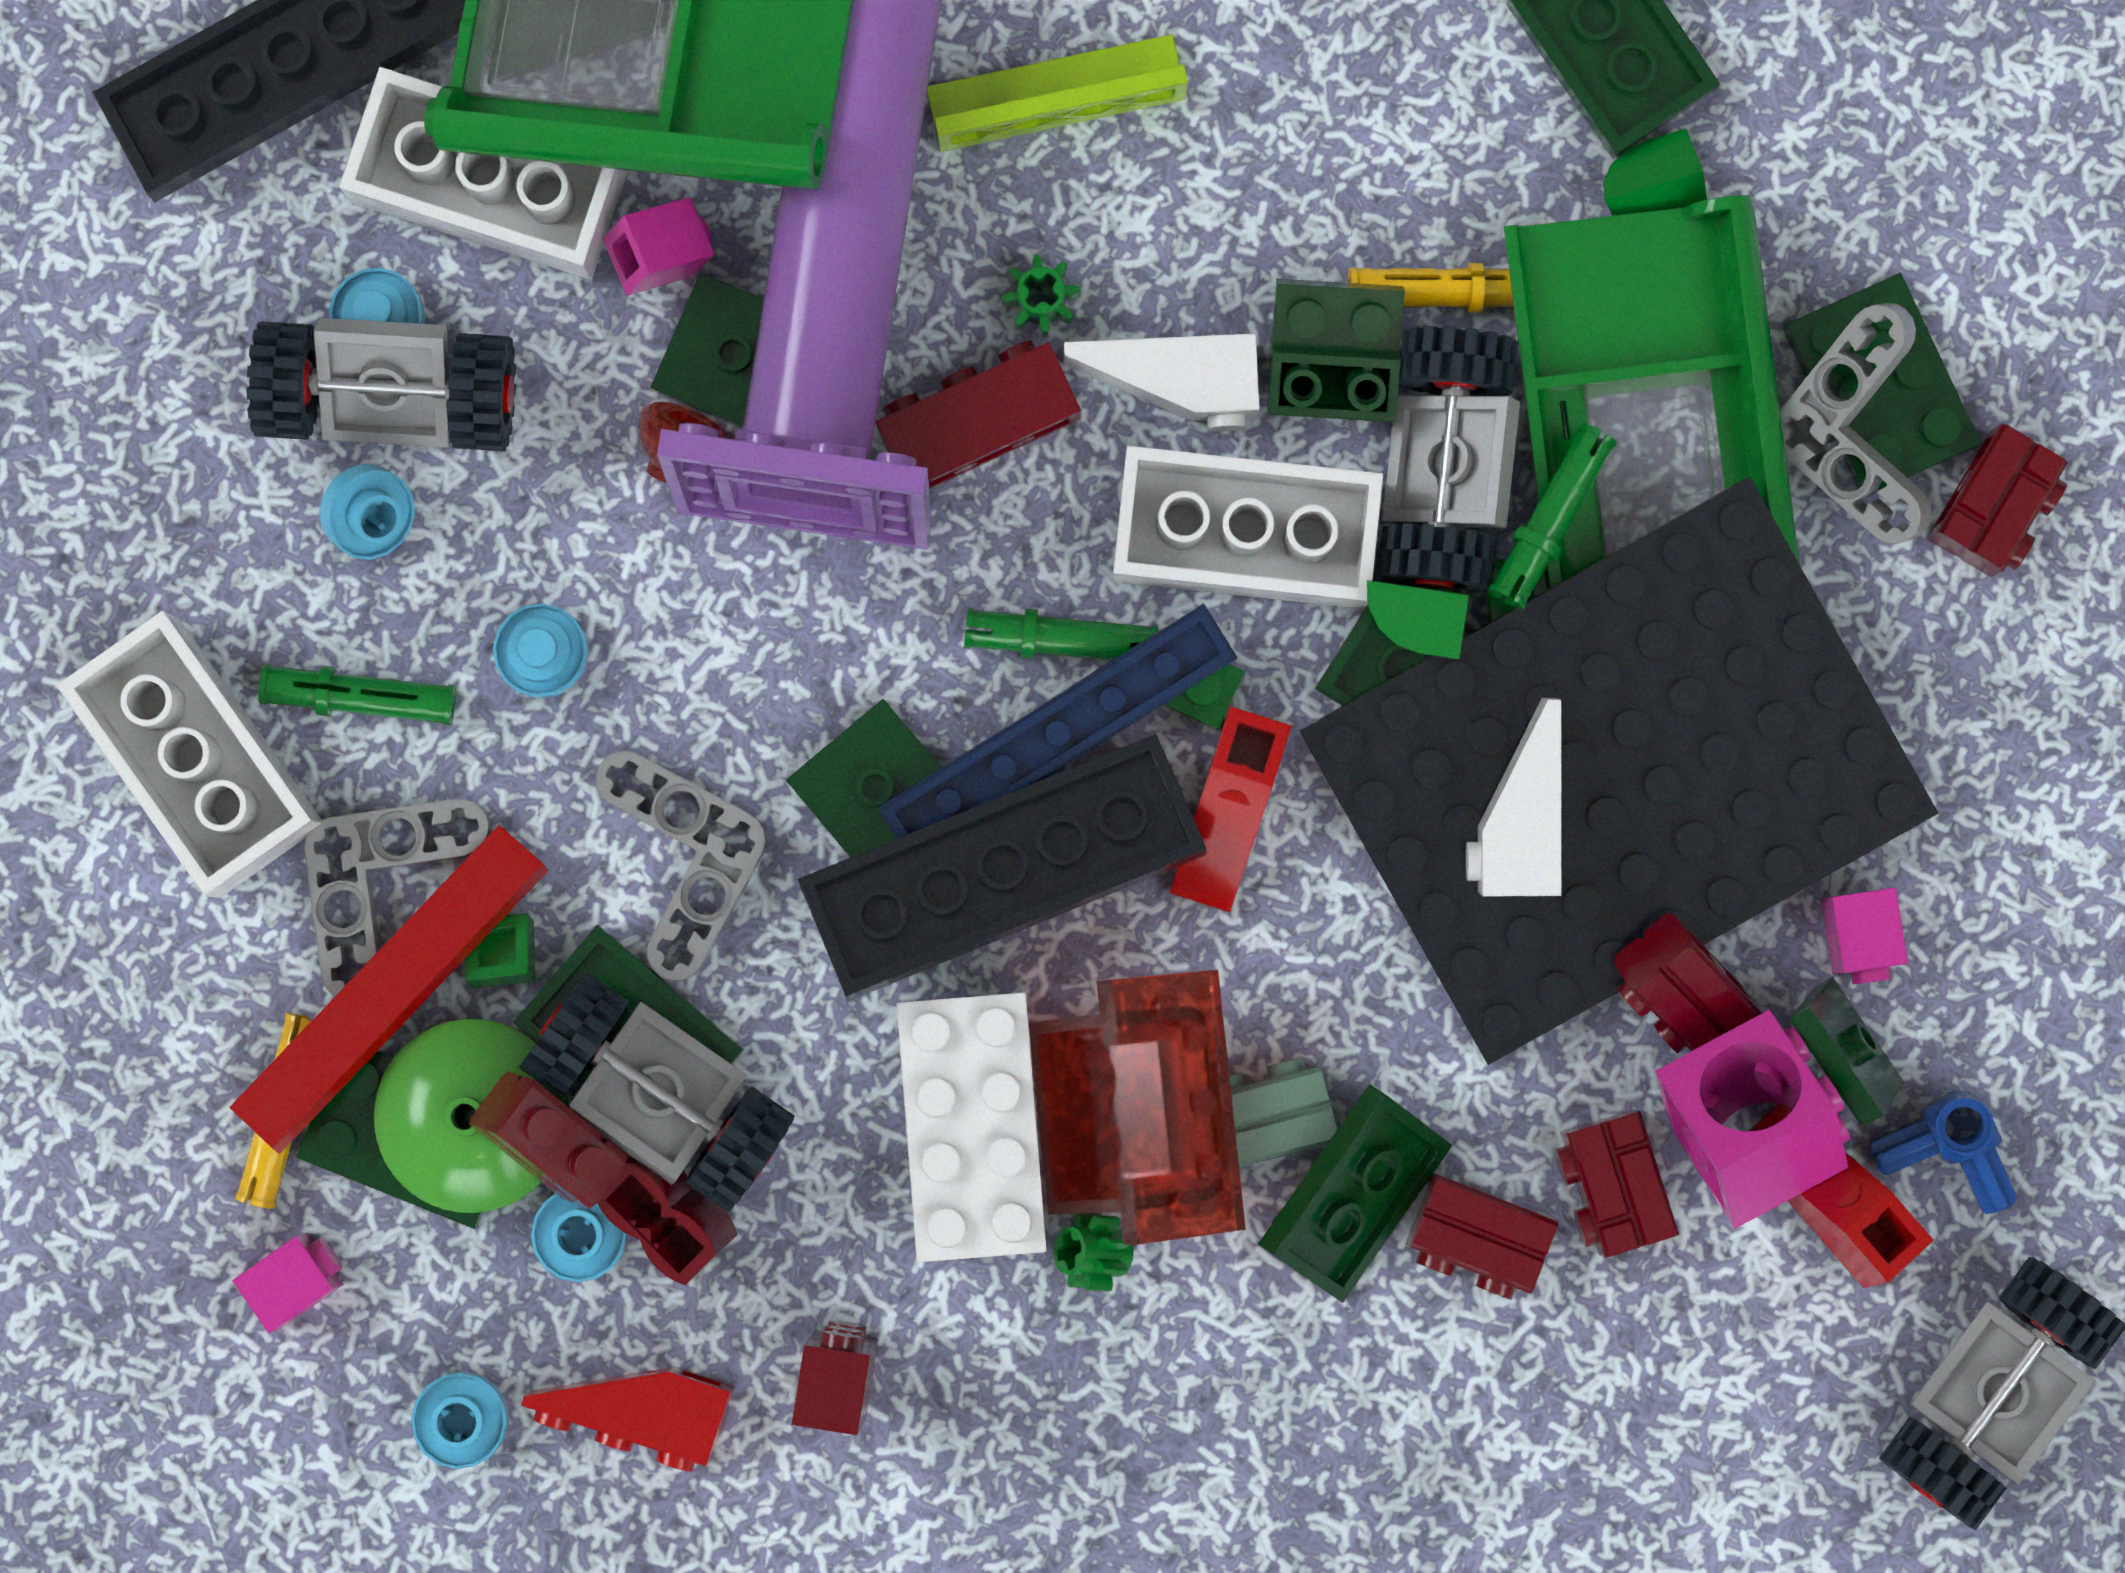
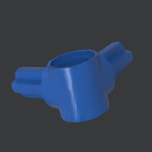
M1956 1090L1946 1093L1936 1103L1920 1109L1924 1116L1923 1119L1876 1138L1869 1144L1874 1161L1883 1175H1890L1941 1153L1944 1162L1948 1160L1950 1164L1960 1163L1978 1205L1985 1214L2003 1211L2017 1202L2015 1189L1995 1148L2003 1141L1988 1108L1978 1096L1971 1092ZM1960 1107L1972 1108L1979 1113L1980 1117L1979 1126L1976 1131L1965 1138L1953 1137L1945 1130L1947 1116L1954 1109Z

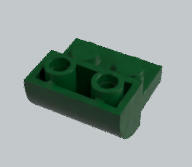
M1276 278L1268 371V415L1395 422L1401 364L1399 353L1405 295L1404 287Z

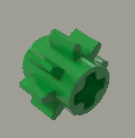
M1034 254L1033 268L1024 274L1016 268L1011 267L1009 269V277L1017 285V292H1007L1001 297L1003 306H1018L1020 313L1015 320V328L1018 331L1024 328L1030 321L1034 324H1040V332L1044 338L1048 337L1050 331L1049 323L1057 318L1067 324L1073 322V314L1064 306L1065 300H1074L1080 297V286H1064L1062 279L1066 275L1067 263L1063 261L1053 270L1048 267H1042V260L1039 254ZM1046 284L1053 286L1052 300L1054 304L1052 306L1043 301L1035 308L1029 305L1030 291L1028 288L1030 286L1038 290L1044 288Z
M1076 1212L1074 1214L1075 1226L1064 1227L1055 1239L1053 1247L1055 1264L1060 1272L1069 1275L1067 1279L1068 1287L1085 1288L1086 1291L1110 1292L1113 1289L1112 1277H1121L1127 1274L1132 1264L1134 1254L1132 1240L1126 1231L1118 1229L1120 1224L1118 1216Z

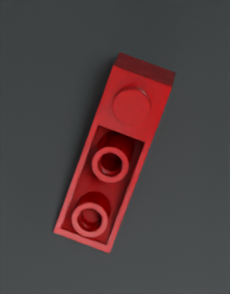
M1230 706L1193 817L1207 848V853L1203 857L1177 867L1170 894L1230 913L1273 788L1292 725Z
M1777 1104L1748 1131H1758L1772 1127L1785 1119L1793 1109L1783 1104ZM1845 1152L1848 1164L1847 1169L1793 1197L1788 1202L1862 1288L1889 1283L1934 1240L1890 1189Z
M673 1366L532 1390L523 1397L521 1406L535 1410L533 1420L542 1425L562 1431H570L572 1423L596 1430L594 1440L598 1443L628 1452L632 1450L634 1443L657 1450L658 1453L655 1460L659 1463L682 1471L692 1472L695 1463L706 1467L711 1461L735 1386Z

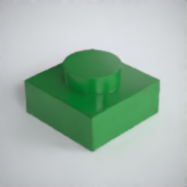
M1228 664L1162 706L1218 730L1245 671Z
M527 913L505 916L466 957V982L473 989L535 982L534 921Z

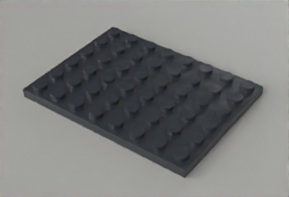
M1751 477L1744 478L1528 600L1524 610L1514 608L1466 635L1462 639L1459 659L1431 655L1299 730L1488 1065L1619 992L1617 988L1625 980L1613 963L1615 955L1636 938L1642 939L1644 931L1666 913H1673L1704 945L1939 814ZM1541 699H1561V896H1482L1478 892V881H1467L1466 843L1478 842V825Z

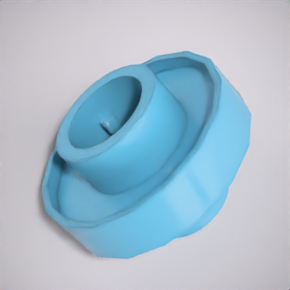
M383 268L363 269L345 278L334 292L329 307V318L425 324L424 304L414 286L399 273Z
M361 464L347 468L332 480L323 494L319 515L322 531L331 544L353 558L372 560L388 555L402 544L412 528L415 506L413 494L403 479L381 465Z
M544 603L527 605L508 615L498 628L493 645L495 666L503 680L519 693L538 699L556 697L573 688L585 673L589 658L587 636L579 622L563 609Z
M554 1194L544 1201L535 1215L531 1238L534 1253L547 1271L563 1280L584 1282L597 1279L616 1266L625 1252L628 1234L619 1230L607 1219L598 1203L591 1209H588Z
M466 1371L445 1374L427 1385L415 1401L411 1417L413 1436L423 1454L438 1465L453 1469L474 1467L491 1457L505 1440L509 1425L507 1402L499 1388L483 1375Z

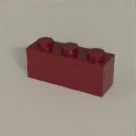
M1032 340L1019 343L998 355L1001 364L979 374L974 366L965 368L943 379L940 382L943 390L922 400L919 399L917 393H912L883 407L882 410L885 417L876 420L875 424L887 452L911 456L917 460L916 466L928 468L929 489L1081 420V409L1050 342L1035 347Z
M829 1321L824 1331L815 1330L804 1344L791 1425L858 1435L867 1416L879 1341L878 1339L865 1338L866 1326L848 1322Z

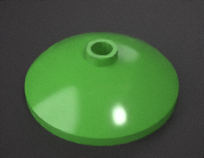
M462 1019L446 1022L422 1032L408 1042L393 1058L377 1090L374 1107V1128L377 1143L386 1165L394 1177L410 1193L422 1201L444 1210L478 1213L510 1205L531 1193L542 1183L475 1128L463 1129L456 1124L454 1118L456 1109L462 1104H469L476 1111L501 1076L507 1071L518 1074L521 1077L534 1079L519 1068L536 1043L533 1039L521 1031L499 1022L482 1019ZM541 1084L545 1089L552 1093L566 1106L569 1105L567 1093H565L563 1097H560L559 1095L551 1091L549 1088Z

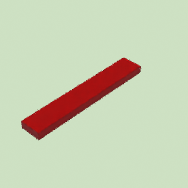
M498 825L229 1108L273 1150L280 1154L549 871L546 866L504 828Z

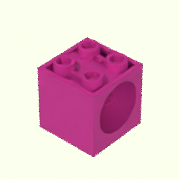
M1770 1010L1655 1071L1671 1130L1734 1229L1848 1168L1843 1143L1850 1140V1135L1838 1112L1844 1110L1842 1100L1826 1075L1816 1079L1807 1066L1806 1062L1810 1061L1811 1057L1805 1043L1795 1028L1790 1026L1783 1030ZM1756 1103H1778L1793 1109L1781 1122L1763 1130L1739 1131L1723 1125L1736 1111Z

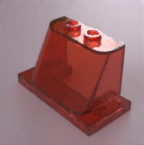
M1218 970L1096 981L1100 1014L1028 1022L1048 1215L1120 1212L1124 1245H1140L1246 1230Z

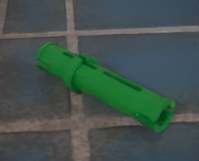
M1581 423L1578 434L1526 526H1519L1514 532L1511 539L1515 545L1494 583L1487 590L1496 599H1500L1501 596L1506 597L1503 602L1504 604L1515 609L1524 610L1527 605L1526 602L1548 562H1556L1563 551L1559 546L1561 539L1610 452L1617 445L1616 440L1609 434H1605L1603 439L1599 438L1598 436L1602 431L1599 428Z
M968 607L966 627L986 628L992 631L965 629L964 648L1021 652L1020 658L1033 659L1034 653L1113 660L1135 646L1130 645V643H1140L1156 633L1158 625L1141 626L1038 616L1037 609L1025 608L1023 615L974 610V608Z
M263 664L258 687V701L264 705L269 703L314 708L316 715L329 717L333 711L387 718L445 723V725H452L457 695L456 686L451 684L446 686L389 678L338 674L336 667L323 665L319 671Z

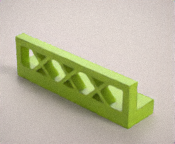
M1173 34L931 85L928 86L927 94L940 152L1186 100L1188 80L1184 64H1179Z

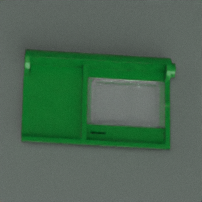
M465 0L463 16L459 25V37L450 85L442 87L436 98H430L427 102L424 114L425 132L427 136L433 137L438 150L446 152L817 190L823 180L854 0Z
M1735 195L1719 197L1675 209L1529 226H1504L1538 501L1542 498L1578 434L1581 423L1589 424L1602 430L1598 436L1599 438L1603 439L1605 434H1609L1617 442L1615 449L1610 452L1561 539L1559 546L1563 551L1556 562H1548L1547 564L1550 588L1746 477H1751L1800 565L1753 196ZM1560 402H1563L1564 416H1565V423H1566V431H1567V439H1566V435H1565L1563 412H1562V404H1561Z

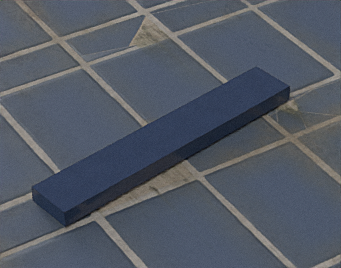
M1202 603L878 806L877 809L897 839L1048 778L1233 662L1238 657L1207 607Z

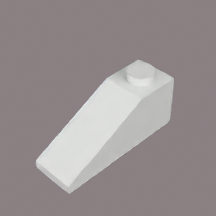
M1256 334L1064 342V365L1193 422L1207 421L1209 431L1245 429V419L1257 418L1259 412Z
M1541 699L1478 825V842L1466 843L1467 881H1478V892L1482 896H1561V699Z

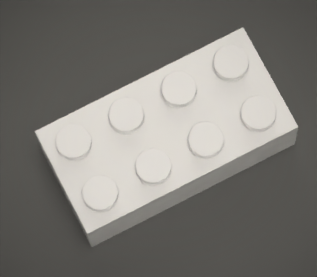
M379 67L339 185L340 190L353 204L592 280L604 245L602 238L608 233L628 170L440 151L437 149L433 137L427 136L425 132L424 114L427 102L430 98H436L442 86Z
M1127 446L1112 582L1364 609L1367 606V580L1372 581L1383 473Z
M162 610L56 685L204 896L222 898L305 839L308 832L321 824L320 820L322 819L178 617Z
M1026 992L896 1003L917 1263L1047 1252Z

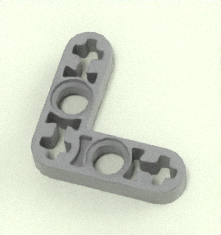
M1882 303L1864 308L1853 318L1782 407L1780 413L1786 458L1872 535L1884 543L1899 544L1917 538L1926 530L1931 520L1929 499L1920 488L1849 427V424L1908 353L1915 341L1916 328L1914 320L1908 311L1898 304ZM1890 319L1893 323L1888 332L1894 340L1893 344L1878 345L1867 358L1850 351L1851 345L1855 351L1866 349L1874 340L1877 331L1871 326L1872 322L1877 323ZM1869 362L1876 364L1875 370ZM1837 364H1845L1851 367L1857 375L1858 389L1849 400L1836 397L1830 390L1828 384L1829 374ZM1810 417L1814 422L1810 428V433L1815 439L1824 445L1834 442L1836 438L1839 441V445L1827 452L1821 463L1817 462L1816 458L1826 451L1812 440L1798 443L1795 437L1799 432V428L1793 422L1794 419L1799 421ZM1845 454L1855 455L1865 465L1866 479L1857 490L1848 489L1838 480L1836 473L1837 464ZM1882 480L1885 481L1887 486L1877 493L1890 504L1904 500L1909 506L1904 516L1910 522V525L1904 523L1895 527L1891 526L1888 522L1893 514L1890 507L1880 499L1871 501L1866 505L1863 499L1875 492Z
M617 751L607 756L598 767L596 787L601 797L614 807L697 851L654 930L647 947L648 962L652 970L661 978L671 981L687 980L695 976L704 966L762 859L767 846L766 831L761 822L751 814L637 753ZM630 762L636 764L638 768L635 776L638 780L653 788L655 787L658 775L668 780L667 784L655 795L651 814L647 815L640 811V807L648 799L638 793L627 790L621 798L613 794L616 789V783L609 778V775L614 767L625 770ZM677 792L691 793L699 803L700 813L698 819L687 828L679 829L672 827L664 816L666 801ZM715 805L724 810V813L716 821L729 829L736 830L741 822L750 826L747 836L755 842L754 848L750 853L739 850L734 858L728 857L725 854L728 843L710 832L706 845L695 840L696 836L708 825L712 806ZM702 878L716 879L725 890L726 898L724 905L714 914H699L690 903L689 894L691 887ZM680 909L691 921L709 925L711 930L706 939H703L698 932H693L686 947L694 955L693 961L689 966L678 963L672 971L664 966L667 955L659 949L664 940L675 942L679 939L685 925L673 923V919Z
M451 799L333 816L320 820L321 824L307 833L304 852L320 971L325 988L333 996H336L348 982L339 981L336 977V969L345 967L347 963L345 946H338L331 950V936L352 938L365 932L366 945L353 944L354 959L359 964H366L381 949L370 871L469 857L492 832L489 814L481 805L467 799ZM459 810H464L467 819L478 821V831L468 835L467 845L460 846L458 838L454 836L433 837L438 850L427 852L429 832L422 818L423 814L433 813L432 825L434 826L454 823L456 819L455 812ZM405 819L415 829L416 842L408 853L400 856L392 855L383 846L382 832L390 821ZM337 828L340 837L349 838L352 842V848L343 851L341 854L342 870L349 873L357 869L358 881L337 880L323 886L322 874L335 875L332 857L320 854L319 843L328 841L330 837L329 830ZM341 891L354 893L361 903V915L358 921L346 928L334 925L329 920L327 914V905L330 898Z

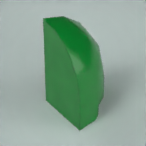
M1687 128L1651 138L1627 149L1610 165L1603 180L1604 200L1613 216L1683 208L1692 203L1707 200L1704 172Z
M1367 580V605L1378 628L1397 646L1425 655L1453 659L1460 658L1469 595L1441 589Z

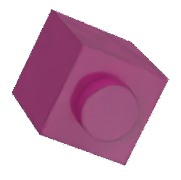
M690 197L624 215L602 238L626 296L692 277L715 255L711 247L712 238L709 227L705 220L698 216Z
M1896 887L1820 899L1832 974L1851 973L1852 985L1889 980L1891 979L1889 967L1908 964Z
M309 1233L295 1236L232 1281L267 1333L270 1334L282 1329L342 1287L343 1283L336 1273L343 1267L334 1250L322 1237L313 1241Z

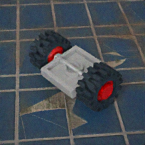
M318 318L316 326H312V324L261 321L257 324V330L253 332V345H250L249 349L251 364L247 366L249 387L246 388L247 400H250L247 409L248 419H251L250 428L256 437L308 440L309 436L313 434V424H316L317 420L316 405L320 403L322 440L448 448L452 444V447L455 449L506 451V447L509 446L510 435H512L513 429L512 417H514L515 410L513 404L514 395H516V384H514L516 375V364H514L515 347H513V339L510 336L459 333L456 335V341L453 343V357H450L449 364L447 325Z
M1436 326L1412 327L1410 330L1406 329L1404 331L1399 383L1401 386L1412 388L1411 390L1429 391V394H1442V396H1398L1396 421L1392 424L1382 521L1389 523V526L1385 525L1382 528L1377 579L1384 582L1470 593L1488 592L1489 586L1493 584L1497 537L1491 536L1488 533H1477L1476 530H1459L1457 527L1507 528L1520 401L1508 397L1510 394H1513L1518 341L1512 340V337L1507 335L1498 336V333L1492 331L1478 332V329L1474 328L1462 330L1457 329L1455 326H1444V328Z
M586 971L566 1001L558 1005L539 1032L541 1036L519 1068L560 1097H563L590 1058L595 1056L590 1062L595 1066L567 1107L601 1133L604 1139L612 1142L620 1150L671 1185L678 1179L704 1141L708 1146L700 1155L685 1182L725 1211H731L765 1168L778 1148L779 1142L788 1132V1128L793 1123L795 1115L751 1086L724 1122L720 1120V1115L747 1075L642 1002L634 1009L612 1043L605 1041L603 1045H600L628 1005L629 1000Z
M2028 1257L1999 1296L2000 1302L2005 1304L2004 1306L2015 1313L2018 1318L2033 1327V1330L2029 1332L1987 1301L1910 1403L1912 1408L1952 1437L1949 1443L1921 1422L1909 1417L1879 1457L1890 1469L1909 1482V1485L1940 1509L1944 1508L1952 1516L1975 1531L2007 1488L1972 1460L1973 1454L2015 1485H2019L2096 1382V1380L2052 1348L2054 1346L2062 1348L2076 1360H2080L2086 1366L2096 1369L2125 1331V1323L2116 1317L2115 1313L2101 1305L2099 1300L2089 1295L2075 1282L2068 1280L2063 1274L2053 1270L2047 1264L2038 1261L2034 1257Z

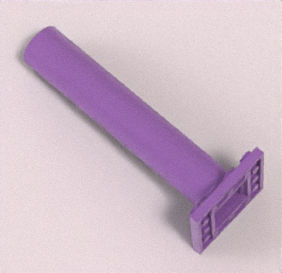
M854 0L823 180L817 190L782 187L743 430L736 429L735 440L720 438L718 437V430L700 424H680L678 431L661 429L657 457L678 514L928 550L932 526L928 468L916 466L917 460L904 454L878 453L877 460H870L942 0Z

